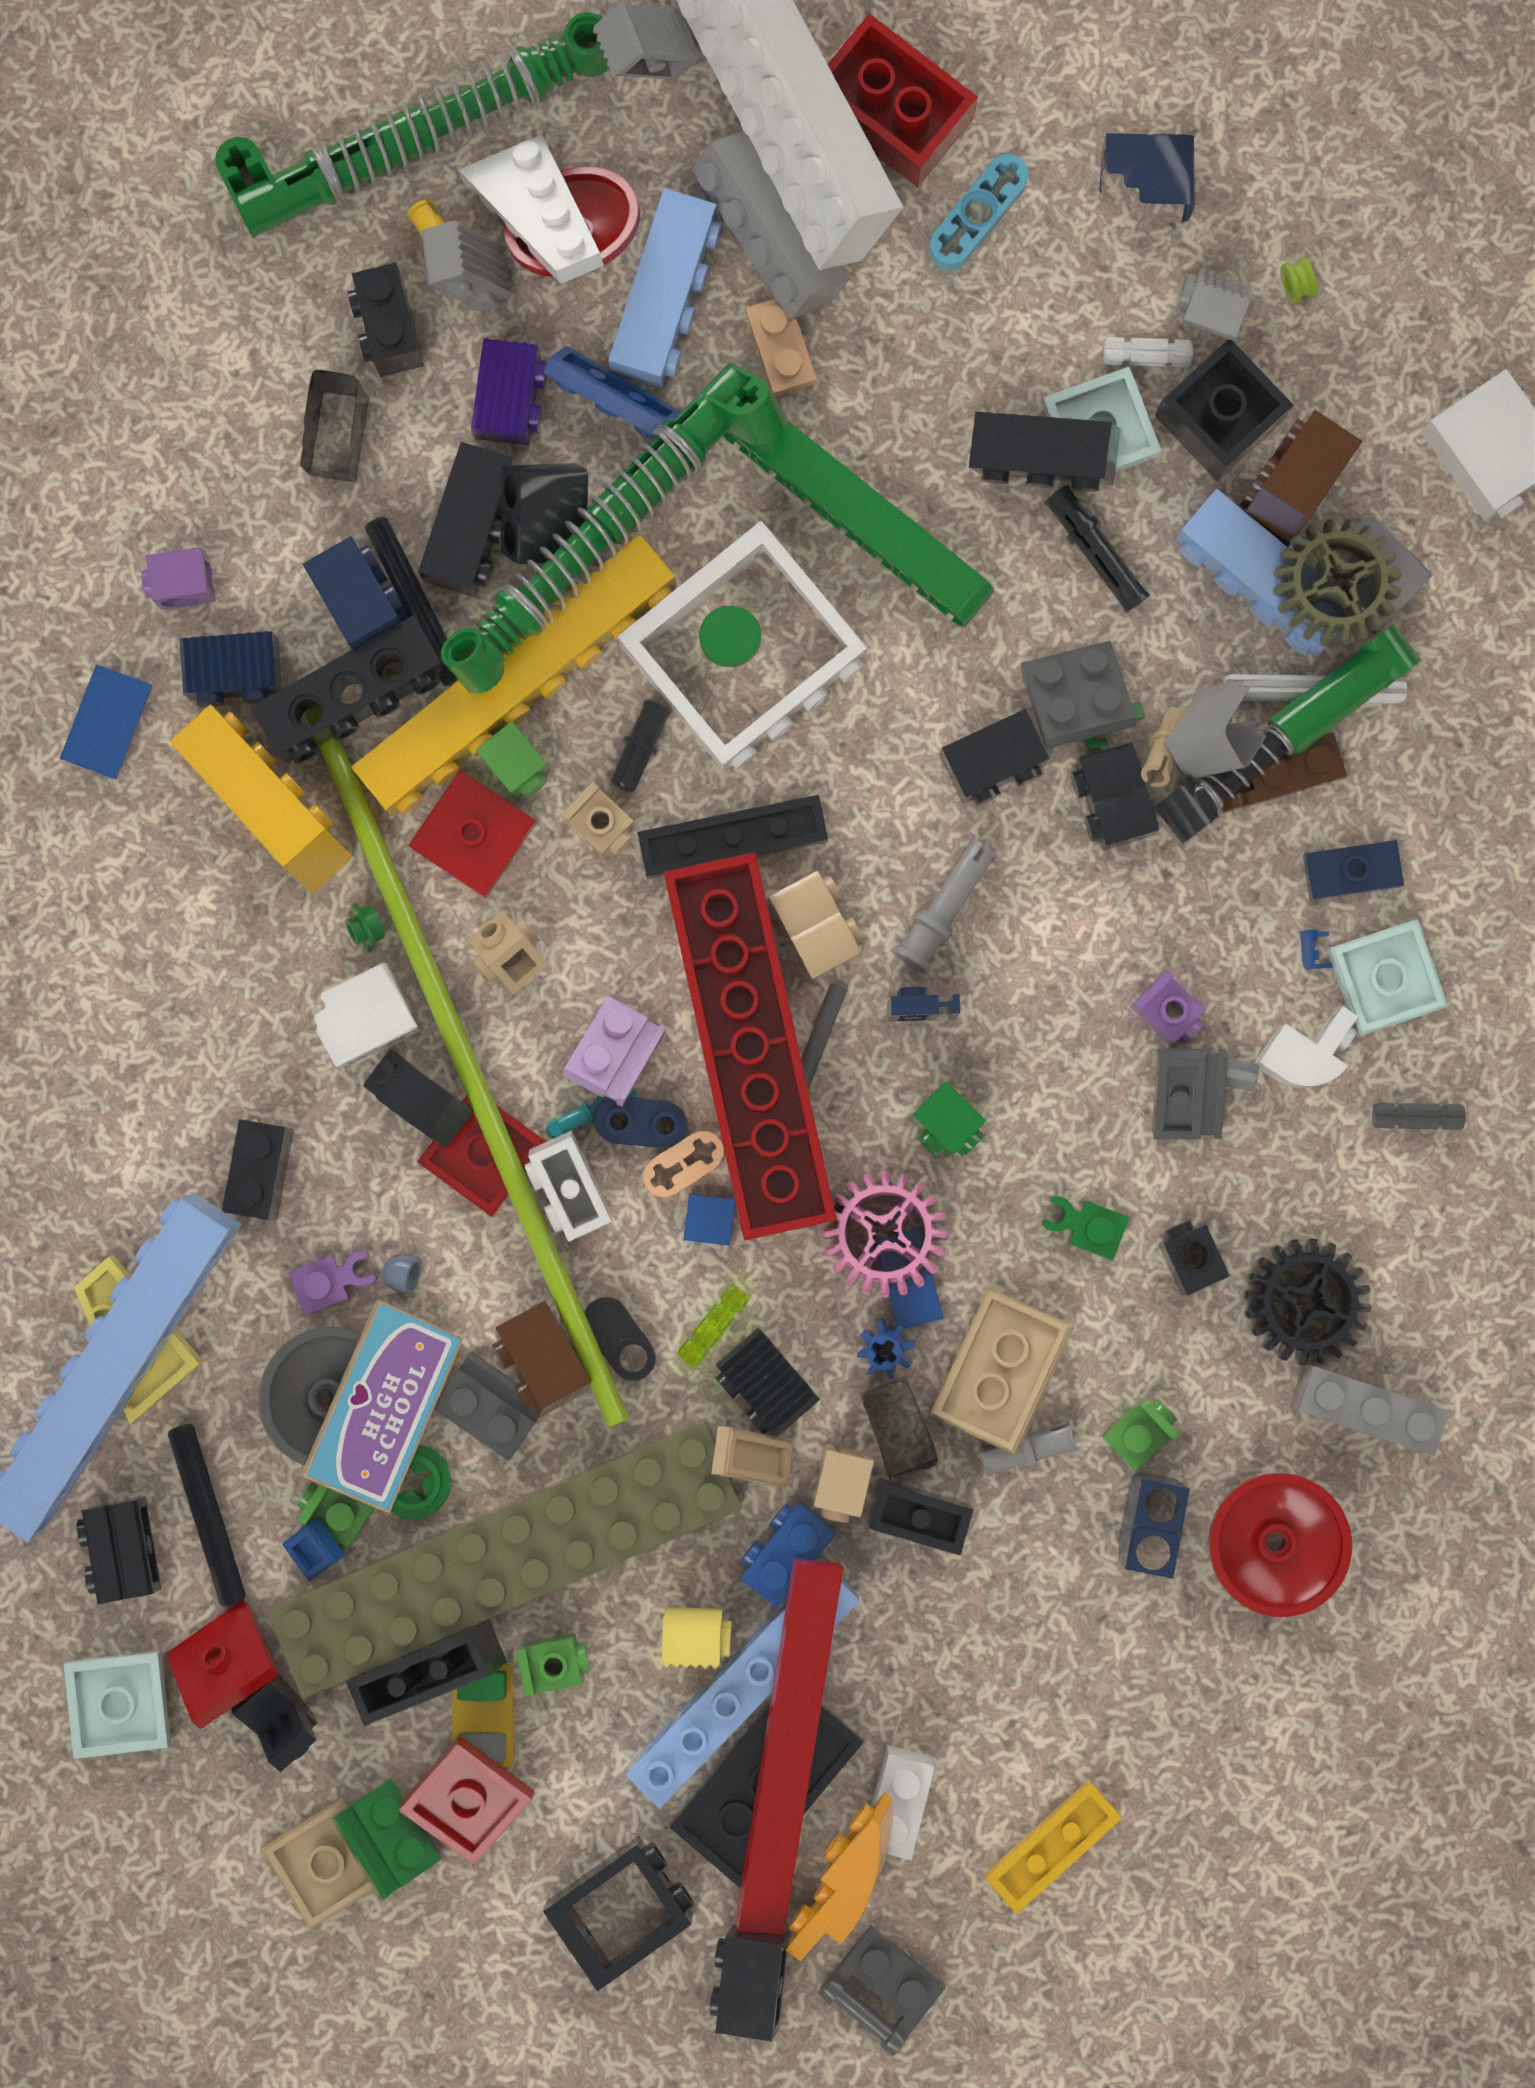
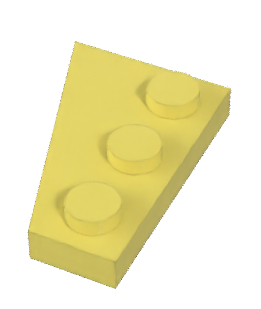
M115 1256L105 1259L74 1287L89 1326L100 1315L106 1317L114 1304L109 1300L112 1291L125 1276L131 1278L130 1273ZM176 1328L125 1405L126 1408L123 1409L129 1425L135 1423L204 1362Z

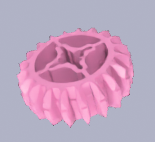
M888 1170L882 1171V1185L874 1186L871 1174L866 1173L863 1175L866 1189L860 1191L853 1181H849L846 1186L853 1197L849 1201L840 1194H836L833 1197L836 1205L843 1210L841 1214L835 1212L837 1220L832 1222L837 1223V1228L822 1230L823 1238L837 1239V1244L826 1247L824 1252L827 1257L841 1254L842 1259L837 1261L832 1266V1269L836 1274L843 1272L848 1267L852 1270L845 1281L849 1287L856 1284L859 1277L865 1279L862 1286V1293L865 1295H870L873 1283H880L881 1297L888 1298L890 1293L889 1284L897 1283L900 1295L904 1296L908 1294L907 1285L904 1280L911 1277L914 1284L921 1288L925 1282L918 1271L922 1267L933 1275L938 1271V1267L928 1258L930 1255L937 1258H944L946 1255L944 1248L933 1245L934 1240L943 1241L949 1238L948 1230L934 1229L935 1224L946 1220V1213L939 1211L930 1214L929 1209L938 1203V1198L936 1195H931L924 1201L919 1199L925 1189L923 1182H918L910 1192L906 1190L909 1176L905 1173L900 1175L897 1186L890 1185L891 1177ZM880 1197H891L901 1200L898 1206H895L889 1214L883 1216L875 1215L860 1207L867 1201ZM913 1209L920 1216L925 1229V1240L921 1251L914 1247L902 1233V1227ZM899 1216L895 1222L897 1229L893 1233L899 1235L898 1242L905 1248H902L896 1242L892 1243L886 1240L872 1252L876 1246L874 1239L878 1238L877 1233H873V1225L886 1228ZM851 1218L859 1223L860 1227L869 1236L868 1243L858 1260L853 1257L846 1242L847 1226ZM886 1252H895L911 1262L904 1268L891 1272H879L869 1269L873 1262H876L879 1256Z

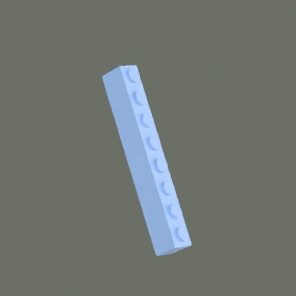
M196 1193L183 1197L180 1200L175 1198L166 1207L159 1219V1222L164 1224L163 1228L155 1239L150 1237L141 1246L134 1258V1261L139 1264L131 1278L125 1276L116 1285L109 1297V1300L114 1303L106 1317L100 1315L89 1327L84 1336V1339L89 1342L81 1356L75 1354L64 1366L59 1376L64 1380L56 1395L50 1393L42 1401L35 1412V1417L40 1420L31 1433L28 1431L23 1433L13 1446L10 1455L15 1459L8 1470H0V1524L27 1543L42 1534L55 1516L242 1225Z

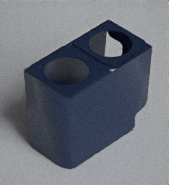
M1106 133L1101 152L1100 193L1101 175L1105 168L1104 155L1106 152V171L1110 174H1122L1124 176V185L1127 188H1138L1139 201L1141 203L1185 204L1182 222L1188 221L1195 208L1194 136L1185 134Z
M1136 1473L1132 1476L1118 1538V1560L1124 1569L1174 1579L1190 1488L1171 1477L1147 1473ZM1158 1488L1169 1489L1177 1496L1173 1519L1167 1522L1154 1521L1149 1517L1145 1509L1147 1496ZM1148 1536H1159L1169 1545L1170 1558L1166 1565L1160 1569H1147L1137 1559L1136 1551L1138 1544Z

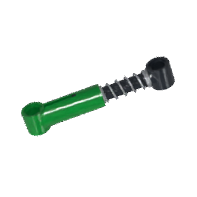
M1393 623L1316 685L1302 693L1268 720L1269 728L1264 729L1262 735H1266V738L1249 766L1204 776L1203 779H1198L1196 782L1190 779L1154 807L1179 841L1184 844L1219 817L1218 810H1220V807L1223 808L1224 800L1230 796L1235 799L1233 793L1244 785L1250 787L1249 781L1258 774L1265 776L1263 770L1274 762L1279 764L1280 761L1278 759L1284 754L1294 757L1300 755L1330 732L1334 726L1381 690L1395 682L1421 662L1422 659Z

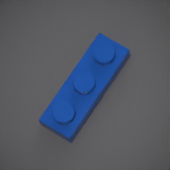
M565 346L549 358L543 372L553 378L556 385L562 390L586 397L595 403V407L599 411L609 416H619L633 424L634 429L639 434L649 439H655L653 431L658 428V425L665 420H674L681 412L568 346Z

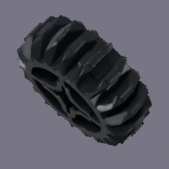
M1314 1238L1307 1240L1304 1252L1298 1239L1289 1240L1288 1256L1280 1246L1272 1247L1271 1252L1276 1263L1273 1264L1267 1258L1260 1257L1257 1260V1264L1266 1272L1265 1275L1249 1273L1247 1276V1280L1258 1284L1259 1288L1258 1292H1243L1244 1299L1257 1300V1308L1245 1310L1244 1317H1260L1261 1320L1260 1323L1250 1329V1332L1253 1336H1259L1266 1332L1269 1333L1262 1344L1265 1350L1270 1351L1281 1343L1278 1350V1358L1284 1361L1290 1358L1294 1349L1295 1360L1299 1365H1306L1310 1351L1316 1364H1324L1326 1362L1325 1348L1328 1349L1333 1357L1340 1358L1343 1356V1350L1338 1341L1342 1340L1349 1346H1355L1358 1341L1349 1330L1351 1327L1363 1331L1367 1328V1323L1356 1319L1357 1312L1367 1313L1371 1312L1372 1309L1370 1304L1358 1303V1295L1370 1293V1286H1355L1353 1282L1364 1274L1363 1269L1356 1267L1349 1271L1345 1270L1352 1259L1349 1253L1339 1255L1334 1261L1336 1245L1333 1243H1326L1319 1254V1243ZM1304 1262L1315 1263L1311 1274L1307 1273L1304 1281L1298 1286H1291L1277 1281L1287 1269ZM1328 1271L1335 1277L1341 1288L1343 1297L1342 1309L1331 1303L1326 1296L1328 1279L1325 1277ZM1312 1290L1315 1293L1312 1298L1317 1299V1305L1326 1308L1327 1312L1320 1309H1306L1302 1313L1299 1308L1303 1305L1297 1304L1298 1299L1287 1292L1292 1294H1309ZM1272 1294L1282 1299L1288 1306L1289 1316L1286 1322L1288 1324L1286 1332L1280 1328L1274 1318L1271 1307ZM1323 1317L1336 1322L1335 1326L1325 1335L1314 1340L1299 1341L1302 1331L1307 1330L1314 1319Z

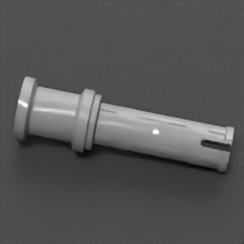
M971 839L966 851L928 910H921L920 913L917 912L913 918L915 924L907 938L901 945H895L892 953L913 969L924 974L928 973L930 970L928 963L942 941H948L952 936V928L949 925L960 911L991 861L997 856L987 846L979 860L975 862L974 858L981 849L982 842Z

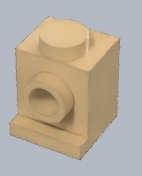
M593 781L561 814L563 821L603 859L610 851L617 856L629 845L635 836L630 832L635 826L634 821L601 791ZM597 814H605L609 817V824L606 828L596 829L592 826V820Z

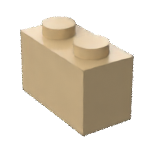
M825 1443L813 1494L814 1507L821 1508V1517L849 1523L850 1515L861 1518L874 1463L870 1453Z

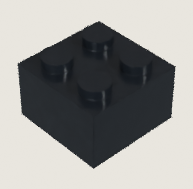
M1228 339L1162 399L1155 417L1218 482L1285 420L1293 404L1232 340Z

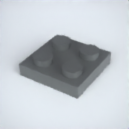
M1111 641L1021 663L1023 680L1046 749L1136 726V715Z

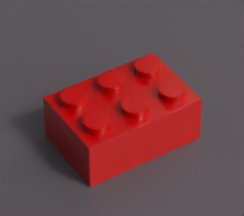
M870 13L827 64L876 156L917 188L975 117L978 96Z

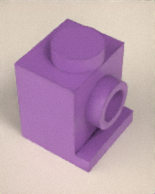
M1167 970L1138 997L1130 1008L1168 1045L1174 1044L1178 1039L1186 1044L1205 1025L1199 1017L1206 1009ZM1169 1002H1175L1181 1007V1015L1178 1019H1171L1167 1016L1165 1007Z

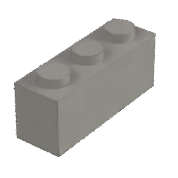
M1309 1364L1302 1366L1289 1407L1432 1456L1436 1455L1449 1414L1447 1410Z

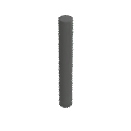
M831 983L801 1058L808 1091L847 993V989Z

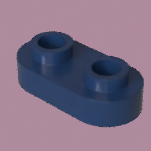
M608 1097L597 1105L593 1114V1125L596 1132L604 1140L614 1144L669 1148L680 1142L687 1131V1119L682 1109L674 1103L664 1100L628 1097L623 1107H619L616 1105V1101ZM616 1112H622L626 1116V1123L620 1129H614L610 1125V1118ZM661 1117H669L672 1121L671 1130L667 1133H659L656 1128L657 1121Z

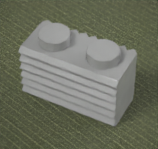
M621 1L610 6L605 12L606 16L594 26L593 33L598 34L597 41L601 42L600 49L604 50L603 58L608 59L607 66L611 67L610 74L614 76L676 80L700 60L679 8L675 10L673 8L668 9L667 7L662 8L660 4H651L643 7V4L637 6V4L631 5L630 1Z
M456 220L423 229L422 240L428 286L442 291L446 298L466 302V305L471 310H488L496 306V301L509 298L512 292L508 290L511 283L507 281L509 274L505 272L508 268V265L504 263L507 259V256L503 254L506 250L505 246Z
M1206 266L1199 270L1197 276L1188 274L1177 307L1185 310L1182 323L1235 341L1251 300L1252 287L1249 281L1244 284L1241 279L1234 281L1232 275L1225 278L1223 272L1218 275L1215 269L1208 272Z

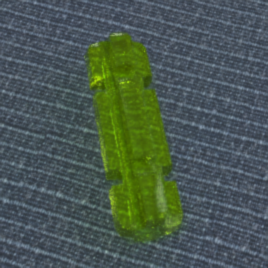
M734 1284L728 1286L720 1296L722 1301L719 1304L715 1303L693 1330L694 1336L691 1340L687 1338L678 1349V1356L692 1367L699 1365L707 1355L705 1350L715 1345L734 1321L733 1315L736 1311L740 1313L749 1302L748 1294Z

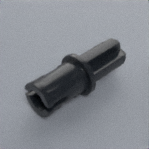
M644 700L642 710L630 736H624L623 742L626 745L610 778L611 784L618 789L631 793L636 790L651 755H657L658 750L655 749V745L667 718L671 714L669 709L653 701Z

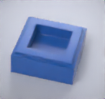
M689 1194L683 1240L730 1246L735 1199Z
M318 1517L282 1543L285 1550L309 1582L345 1556V1553Z

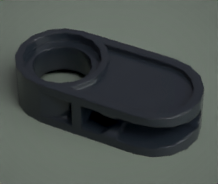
M601 1297L592 1301L587 1306L585 1315L603 1356L621 1378L629 1381L645 1378L653 1370L656 1363V1352L648 1338L619 1300L611 1297ZM638 1345L645 1350L647 1363L642 1370L631 1372L622 1366L620 1355L626 1346Z

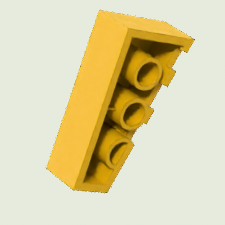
M210 704L169 742L282 867L313 894L353 856L329 831L335 825L316 804L309 809L300 800L306 792L287 772L280 778L272 770V767L277 763L272 755L259 742L253 747L246 742L243 737L249 731L236 716L229 711L223 717Z

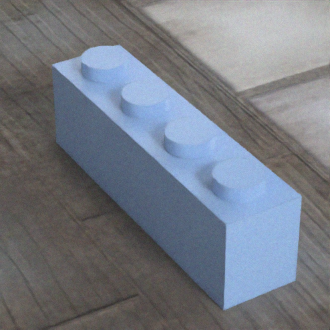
M666 188L663 189L608 359L610 371L621 377L663 389L667 376L675 378L682 351L676 350L681 333L689 334L696 309L690 307L694 291H703L708 277L709 265L703 264L708 248L716 250L722 233L723 222L717 221V204Z
M1216 489L1179 532L1175 539L1181 545L1179 552L1191 564L1197 567L1203 564L1216 575L1214 578L1215 583L1224 592L1231 596H1236L1238 593L1251 604L1250 612L1260 622L1267 626H1271L1274 623L1287 634L1285 641L1292 649L1301 655H1307L1309 652L1316 658L1326 647L1321 645V632L1316 630L1311 639L1306 640L1303 638V633L1308 626L1302 621L1296 628L1291 629L1288 623L1295 615L1293 610L1282 614L1278 611V606L1288 599L1287 596L1278 597L1273 595V588L1285 582L1273 576L1274 569L1277 566L1286 565L1281 561L1279 555L1284 548H1289L1221 491ZM1306 562L1303 563L1301 570L1303 590L1318 581V573ZM1327 582L1323 586V588H1326L1328 586L1333 587V585ZM1319 602L1312 605L1326 615L1344 617L1343 614L1338 615L1335 608L1329 603Z

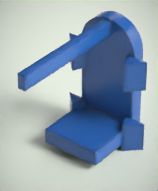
M1317 929L1300 931L1302 964L1306 970L1333 968L1332 963L1315 964V960H1319V950H1315L1314 939L1329 936V931L1318 932Z

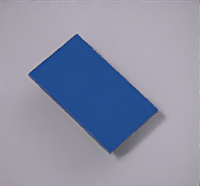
M96 664L59 759L117 780L153 685Z

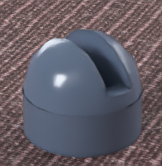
M408 1255L394 1256L385 1263L382 1269L384 1282L394 1291L411 1294L419 1280L421 1261L419 1258Z

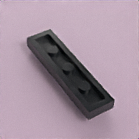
M819 795L637 832L647 879L664 876L663 872L748 853L755 852L756 857L828 842Z

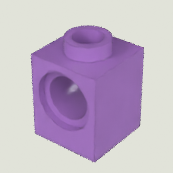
M201 547L146 555L148 570L141 572L144 594L146 598H152V601L161 610L216 602L210 557Z

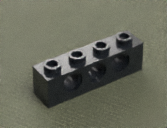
M413 615L251 706V709L276 754L286 764L291 761L297 764L312 758L319 752L318 746L333 737L338 741L351 736L360 728L358 723L372 715L379 718L390 714L400 706L399 700L411 693L416 692L417 695L434 689L440 684V677L448 672L420 623ZM394 661L403 663V672L397 679L392 681L382 679V671L388 663ZM352 684L362 685L363 692L358 701L351 704L342 702V693L346 687ZM311 707L322 709V716L317 724L311 727L302 726L301 718L307 709Z

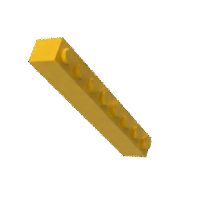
M640 534L631 540L628 545L620 549L616 553L615 558L605 561L603 563V571H593L590 574V584H577L578 597L563 595L566 602L565 610H556L549 607L553 614V623H548L545 631L539 636H530L527 640L519 638L522 645L519 648L512 646L514 653L510 657L505 654L503 655L506 659L504 662L505 670L496 686L482 694H472L458 680L351 767L391 816L398 811L405 815L413 810L424 799L420 794L434 782L441 786L449 781L460 769L456 765L470 753L474 757L478 756L476 750L505 724L512 721L515 725H518L531 713V709L528 707L541 695L548 699L559 692L567 683L564 677L577 666L581 670L591 666L603 654L600 648L613 637L618 641L617 636L637 621L636 618L649 608L655 607L672 593L671 590L676 587L674 574ZM573 588L570 591H568L573 594L575 593ZM560 599L554 603L555 605L562 606ZM545 610V618L549 620L550 618Z

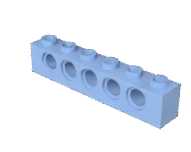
M844 1579L841 1582L834 1627L860 1601L858 1593ZM786 1602L628 1765L626 1776L659 1809L772 1693Z

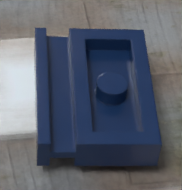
M927 987L899 988L897 996H891L887 1003L888 1022L934 1021L940 1013H948V1020H955L960 1014V994H953L947 1002H939L938 995H927Z

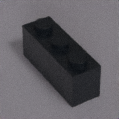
M975 411L969 468L978 474H982L981 481L988 483L1009 484V477L1027 478L1026 485L1053 488L1054 480L1072 482V489L1097 492L1099 491L1100 484H1114L1121 429L1113 422Z
M462 441L460 442L418 570L423 582L476 598L479 586L484 588L488 586L494 562L488 560L493 543L501 544L502 466L516 465L513 457Z
M488 1619L346 1681V1684L363 1725L366 1726L488 1677L507 1663V1660L491 1621Z

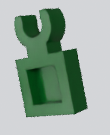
M1052 1196L1049 1202L1059 1205L1063 1209L1064 1216L1058 1223L1042 1219L1041 1225L1053 1232L1065 1229L1071 1230L1073 1232L1068 1244L1113 1261L1130 1217L1084 1200L1081 1211L1077 1212L1067 1199L1060 1196Z

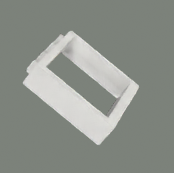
M762 521L757 523L617 636L620 647L724 772L732 765L737 770L746 762L748 764L758 754L754 747L769 736L772 741H775L785 734L794 724L790 718L803 707L808 712L817 708L830 695L826 689L839 678L843 683L854 678V675L865 666L861 660L866 657L867 647ZM765 552L845 649L728 744L724 745L645 648Z

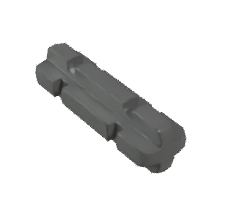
M1376 1103L1372 1109V1122L1375 1128L1392 1129L1395 1128V1125H1398L1399 1129H1439L1442 1126L1443 1130H1459L1465 1126L1466 1112L1465 1107L1461 1104H1446L1440 1107L1439 1104L1401 1103L1398 1107H1395V1103Z

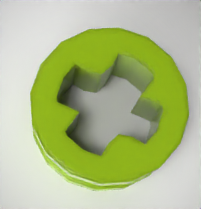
M1307 258L1298 259L1295 266H1292L1290 263L1281 266V281L1291 304L1300 303L1303 296L1312 299L1318 295L1316 276Z

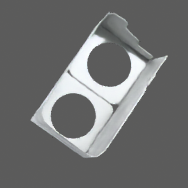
M381 963L321 993L325 1009L314 1015L317 1025L316 1033L334 1065L342 1072L397 1044L394 1043L386 1046L390 1042L408 1033L414 1032L405 1039L420 1032L398 982L387 963ZM372 1053V1054L369 1055L368 1057H366V1058H364V1059H362V1060H360V1061H358V1062H356V1063H354V1064H349V1063H351V1062H353V1061H355V1060H357V1059H359V1058H361V1057H363V1056H365V1055H368V1054Z

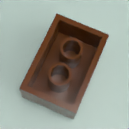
M1317 410L1313 411L1306 423L1297 418L1273 456L1256 478L1240 506L1247 510L1246 513L1289 548L1292 537L1295 534H1299L1310 520L1363 441Z

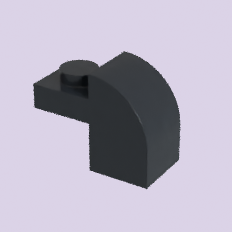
M391 1048L362 1085L390 1110L444 1148L448 1147L474 1112L456 1096L426 1076Z
M278 1675L231 1708L232 1714L258 1735L268 1763L280 1772L294 1760L301 1758L307 1752L309 1746L317 1740L312 1730L318 1723L315 1716L281 1675Z

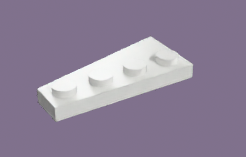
M542 135L523 141L511 148L458 169L465 185L471 191H476L481 197L483 204L492 213L496 212L504 220L507 229L516 238L519 236L528 245L529 251L561 284L604 266L600 252Z

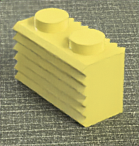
M666 1607L663 1618L662 1664L666 1668L670 1664L675 1668L682 1664L686 1669L691 1664L696 1669L701 1664L704 1669L709 1665L716 1669L720 1665L721 1656L730 1657L732 1621H722L723 1609Z

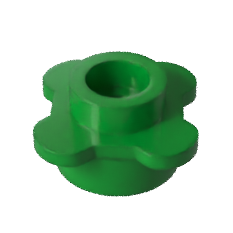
M357 903L351 905L352 910L348 911L350 918L345 920V924L353 942L356 945L362 943L365 950L370 952L373 950L372 945H375V942L385 938L384 929L378 914L370 904L360 908Z

